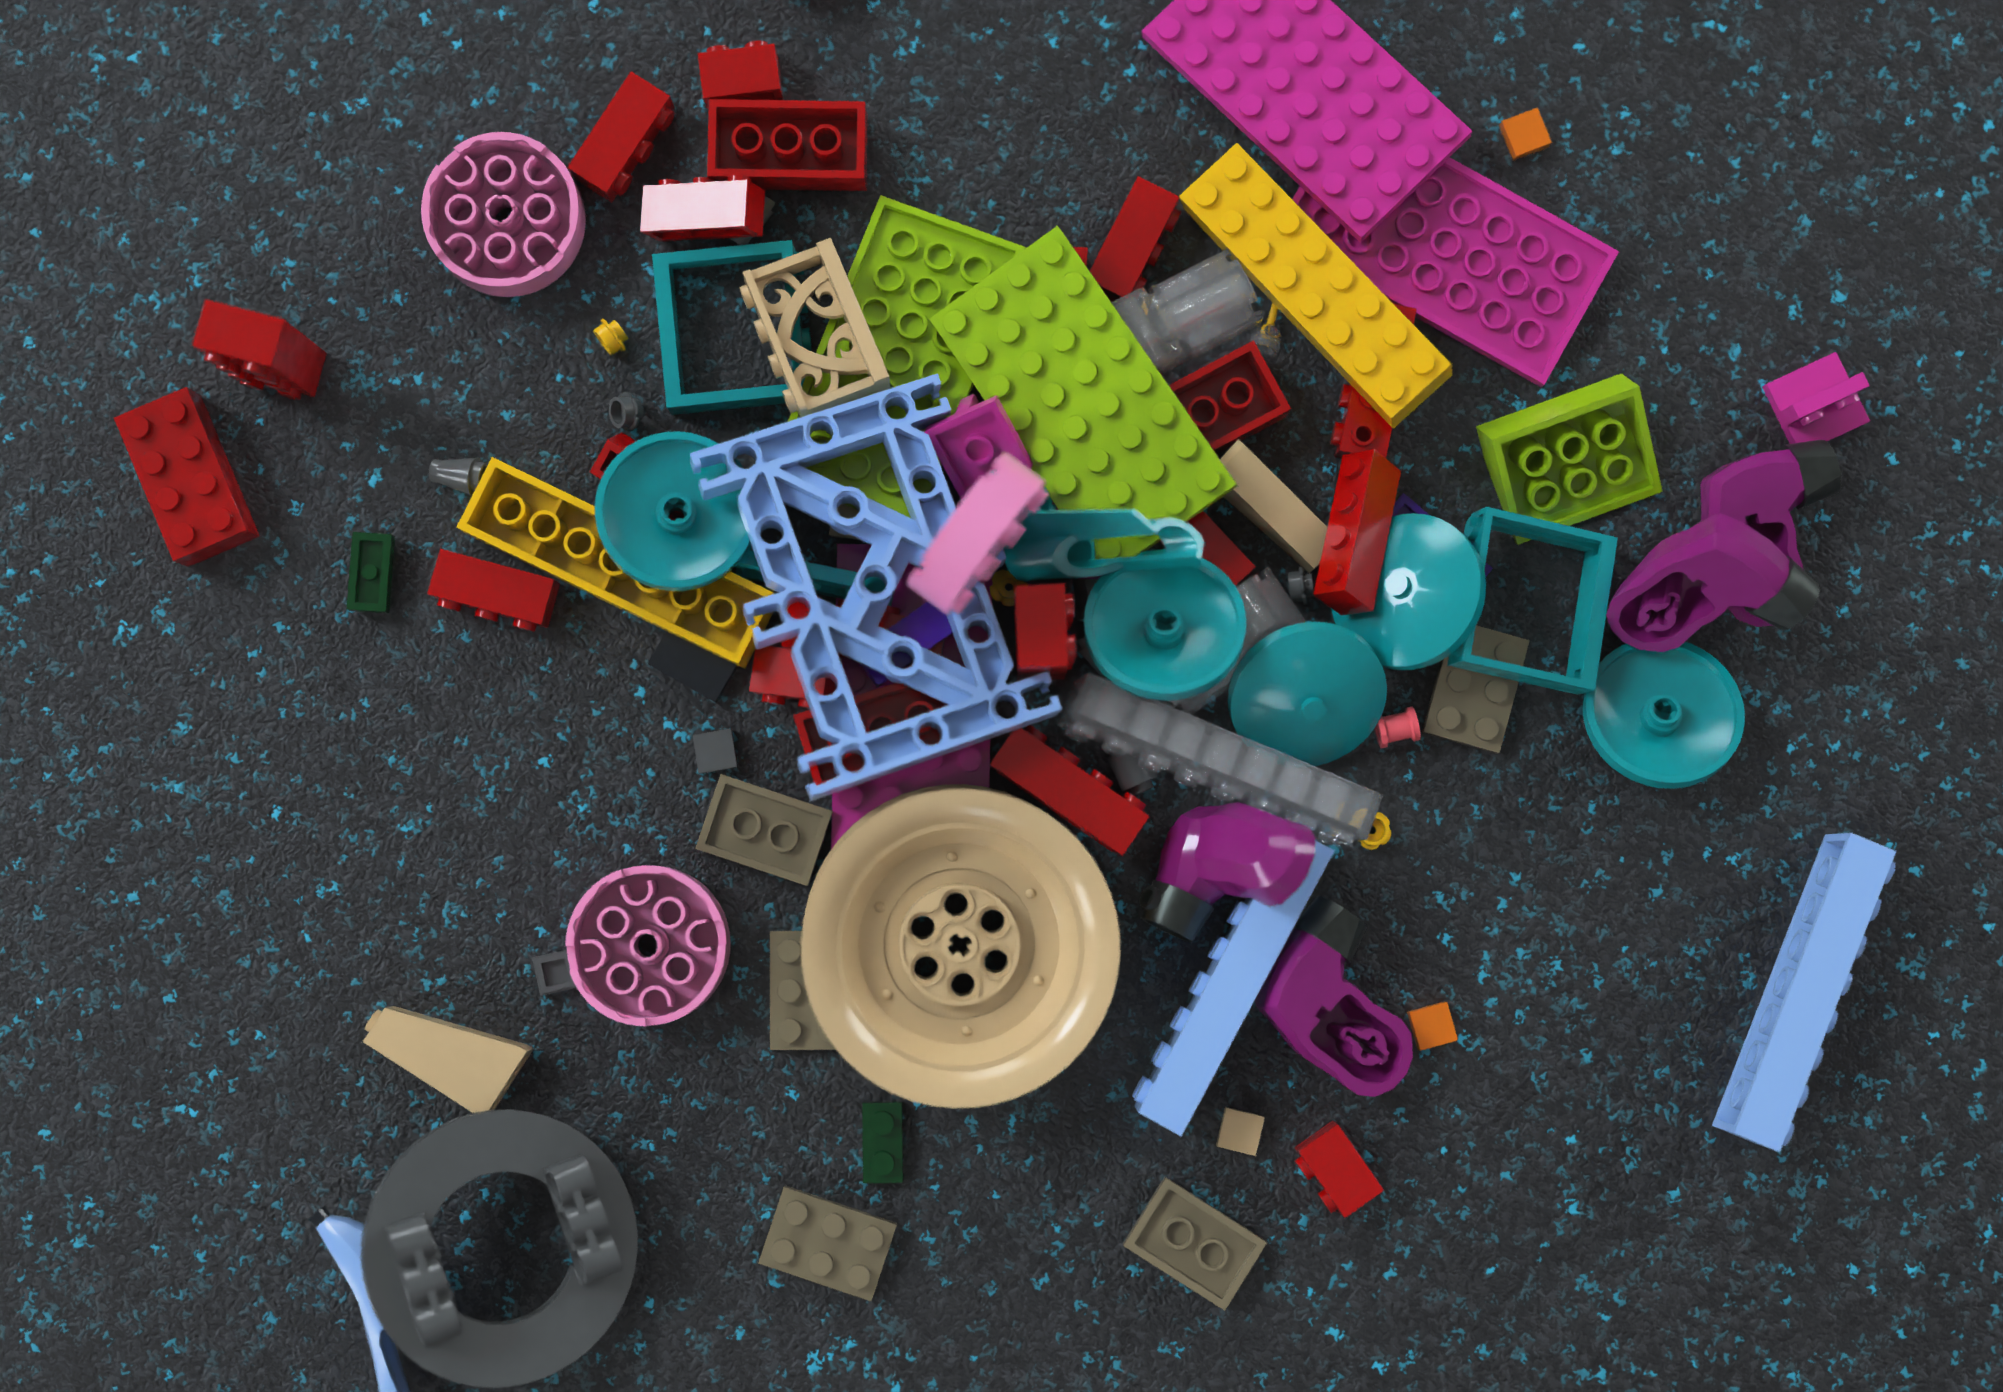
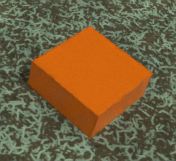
M1538 107L1505 119L1499 124L1513 160L1548 148L1552 143Z
M1446 1001L1407 1012L1419 1051L1458 1041Z

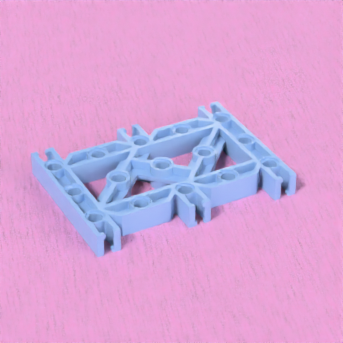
M938 373L690 453V464L694 474L700 473L703 467L725 463L727 466L728 474L711 481H707L706 478L700 480L699 489L703 501L742 488L738 496V509L765 585L778 592L744 604L743 613L748 626L755 624L754 616L774 611L780 614L781 625L762 633L759 626L752 628L756 649L758 650L798 636L791 653L794 666L820 737L835 745L798 757L797 764L802 774L810 771L811 766L832 762L834 771L838 776L819 786H816L815 783L806 785L810 801L1057 716L1062 710L1057 695L1049 698L1050 703L1048 706L1033 710L1026 708L1025 700L1022 697L1023 694L1036 688H1040L1042 694L1049 692L1048 687L1052 680L1048 671L1009 685L1006 684L1014 664L986 588L979 581L970 590L975 595L963 612L957 614L952 611L947 616L965 667L921 647L912 638L900 637L878 626L907 564L910 563L923 569L919 566L923 561L922 556L956 510L931 439L928 434L920 431L928 425L949 417L951 413L950 405L947 398L944 397L939 399L940 406L918 411L915 408L914 400L931 394L933 400L940 398L941 381ZM890 406H900L906 412V416L898 420L892 419L886 413V409ZM816 430H824L830 434L832 439L826 444H818L811 439L810 435ZM883 442L911 518L867 498L858 488L844 487L806 467ZM746 454L753 457L756 463L749 469H741L733 461L739 455ZM921 478L927 479L933 485V491L925 494L919 493L915 490L913 482ZM783 503L829 524L837 533L852 535L871 545L841 608L816 596ZM849 503L857 508L858 515L850 519L843 518L837 512V508L841 504ZM768 528H774L782 534L783 538L776 544H769L762 540L760 534ZM1003 549L996 557L1002 562L998 568H1001L1006 560ZM871 577L879 578L884 582L886 589L881 593H870L866 590L864 581ZM799 602L806 605L810 613L806 618L798 620L788 614L787 608L791 604ZM972 626L982 627L988 634V640L984 643L973 642L969 638L967 630ZM896 652H905L912 658L913 665L908 669H899L892 663L891 656ZM837 653L884 674L886 678L894 683L905 684L948 706L866 734ZM826 677L833 680L837 687L835 693L827 696L819 694L814 688V683L820 678ZM1008 701L1013 704L1016 712L1015 717L1011 719L1000 717L995 709L996 703ZM924 727L936 729L940 734V742L931 746L924 744L919 738V730ZM849 753L858 754L864 761V767L858 772H849L843 767L841 759Z

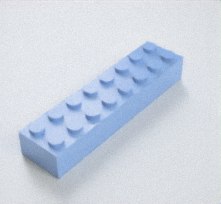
M1853 833L1825 834L1712 1126L1780 1152L1782 1145L1785 1146L1789 1143L1794 1132V1124L1791 1122L1796 1109L1803 1106L1808 1096L1809 1087L1806 1083L1811 1070L1817 1069L1823 1057V1048H1820L1825 1034L1830 1033L1836 1024L1838 1012L1835 1008L1840 996L1845 995L1851 985L1852 974L1849 972L1854 959L1859 958L1865 949L1867 937L1864 934L1869 921H1873L1880 910L1881 899H1878L1883 885L1887 884L1894 874L1896 864L1893 862L1896 851Z
M1315 840V856L1309 874L1300 888L1282 904L1269 907L1252 898H1246L1244 902L1237 901L1226 919V922L1231 924L1226 936H1218L1211 946L1207 957L1213 959L1206 973L1199 971L1189 988V992L1194 994L1187 1008L1183 1006L1178 1008L1170 1023V1027L1174 1029L1168 1043L1164 1041L1159 1043L1151 1059V1062L1156 1066L1149 1078L1141 1077L1132 1094L1136 1101L1134 1106L1138 1113L1182 1136L1335 850Z

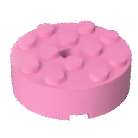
M510 132L481 134L453 147L455 150L439 166L436 164L432 170L422 197L421 215L423 229L436 256L462 283L478 292L492 296L517 297L528 295L555 282L575 260L583 242L586 225L585 207L581 193L564 163L542 143L530 137ZM512 208L513 211H511L508 218L502 220V222L495 220L497 214L502 209Z
M1004 452L991 466L996 473L989 470L986 476H982L962 500L922 556L923 561L919 566L923 570L921 571L916 568L907 582L909 588L947 616L952 611L957 614L963 612L975 595L970 590L978 580L988 581L1002 563L996 558L1004 546L1011 549L1014 547L1026 530L1020 525L1029 511L1035 514L1049 496L1048 492L1044 490L1047 482L1007 452Z
M643 865L613 872L595 883L584 894L570 918L565 947H567L569 972L581 995L592 1007L608 1018L624 1024L652 1026L682 1018L695 1011L711 997L726 972L731 940L724 911L718 900L705 885L691 875L677 869ZM644 934L653 935L658 944L656 953L651 957L644 956L638 948V941Z

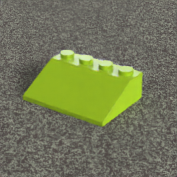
M1618 374L1476 426L1484 461L1504 511L1570 526L1663 492L1640 386L1623 374ZM1513 535L1517 545L1532 540Z

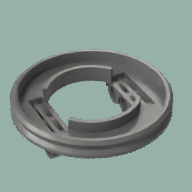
M507 1109L471 1113L441 1124L415 1141L396 1159L377 1187L368 1208L361 1240V1267L367 1297L381 1326L396 1346L424 1369L450 1381L475 1387L497 1388L527 1384L550 1376L578 1360L596 1344L617 1317L629 1292L636 1266L638 1240L636 1217L630 1195L616 1167L593 1141L578 1130L548 1116L528 1111ZM496 1172L521 1173L547 1184L573 1265H569L566 1276L555 1293L534 1311L506 1321L491 1322L470 1318L457 1312L453 1298L454 1294L447 1281L441 1262L442 1257L435 1244L430 1226L445 1200L455 1190L470 1180Z

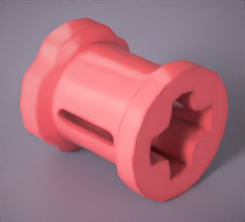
M1413 706L1407 707L1405 712L1388 716L1381 715L1379 722L1374 728L1376 739L1381 749L1388 747V743L1410 738L1414 742L1419 741L1421 738L1419 722Z

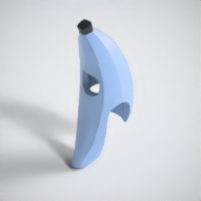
M323 1206L311 1216L309 1221L316 1227L321 1239L358 1301L373 1358L379 1392H410L396 1345L381 1326L367 1297L361 1267V1240L364 1223L349 1217L332 1215Z

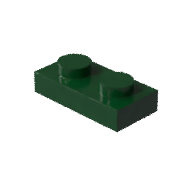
M352 532L346 610L389 614L395 546L394 535Z
M902 1101L863 1102V1183H903Z

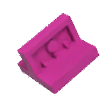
M1837 352L1762 386L1790 444L1814 440L1830 441L1870 422L1857 394L1870 385L1863 372L1849 378Z
M975 394L960 399L955 414L928 425L925 429V433L931 439L935 453L961 499L966 497L982 476L985 477L989 470H994L991 466L1004 452L1012 455L1030 470L1032 469L1033 462L997 395L980 403Z

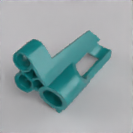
M1045 487L1044 490L1048 492L1049 496L1035 514L1029 511L1020 525L1026 530L1012 549L1004 546L1005 563L1010 573L1017 580L1030 582L1105 575L1112 572L1200 566L1204 540L1193 526L1180 519L1170 517L1147 519L1136 509L1056 510V505L1052 504L1050 493ZM1157 534L1162 539L1166 548V554L1095 559L1096 551L1093 539Z

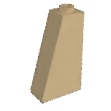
M1238 439L1220 459L1238 485V487L1223 497L1310 574L1316 566L1319 567L1327 526Z
M396 1006L386 1007L383 1011L379 1009L375 1011L365 1026V1030L369 1033L363 1040L365 1044L472 1113L496 1109L534 1049L521 1042Z

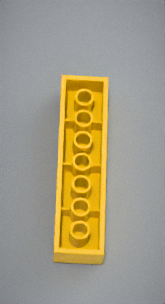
M1238 143L1231 147L1179 195L1182 206L1187 214L1393 429L1452 376V364Z
M494 457L491 458L457 525V528L467 535L744 669L756 648L753 641L752 628L759 626L761 633L764 632L773 612L754 616L755 624L748 626L743 613L744 604L775 593L733 572H728L725 576L707 586L687 591L656 589L632 579L617 567L605 551L597 531L595 506Z

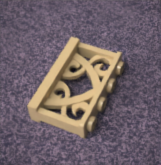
M831 238L817 242L816 247L752 271L749 269L742 272L745 285L739 287L747 309L754 307L759 317V320L753 321L761 343L769 342L773 354L768 356V360L776 379L783 376L788 389L782 391L790 413L797 411L801 418L890 389L889 374ZM820 264L822 266L802 284L793 276V274ZM783 281L792 286L795 292L791 297L785 290L774 289L775 293L781 296V299L778 303L771 304L765 299L764 290L769 283ZM815 294L818 301H820L823 295L828 294L832 296L833 302L828 307H821L811 297ZM805 305L810 311L820 317L828 319L844 318L845 323L839 326L829 339L827 346L828 356L807 350L791 340L795 323ZM770 316L781 317L777 333ZM842 340L851 342L853 348L848 352H844L840 348L841 358H836L835 351L838 342ZM786 356L800 364L794 373ZM822 372L830 373L831 383L824 394L811 396L803 391L801 387L802 379L808 376L813 377L816 380L814 385L816 388L822 381ZM867 373V378L839 388L838 375Z

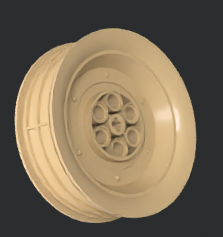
M966 784L938 785L904 793L884 802L854 823L828 853L815 877L805 909L801 937V965L811 1007L827 1038L841 1056L871 1082L897 1096L913 1102L947 1108H975L1015 1099L1045 1084L1069 1066L1090 1042L1106 1015L1113 997L1120 961V932L1114 902L1103 874L1081 842L1062 824L1028 801L1001 790ZM952 893H961L966 897V907L960 913H950L944 907L945 899ZM988 910H997L1003 915L1002 924L995 930H987L981 926L982 915ZM919 916L929 917L934 922L933 930L927 936H917L911 930L912 922ZM957 934L960 938L965 936L970 938V940L965 942L968 947L965 951L961 952L958 948L953 950L948 948V946L953 944L950 939L953 935ZM992 950H1000L1006 954V962L1000 969L991 970L984 964L985 956ZM924 956L934 958L937 961L936 971L929 976L919 975L914 968L919 958ZM966 973L973 978V986L969 991L958 993L952 989L951 982L957 974Z

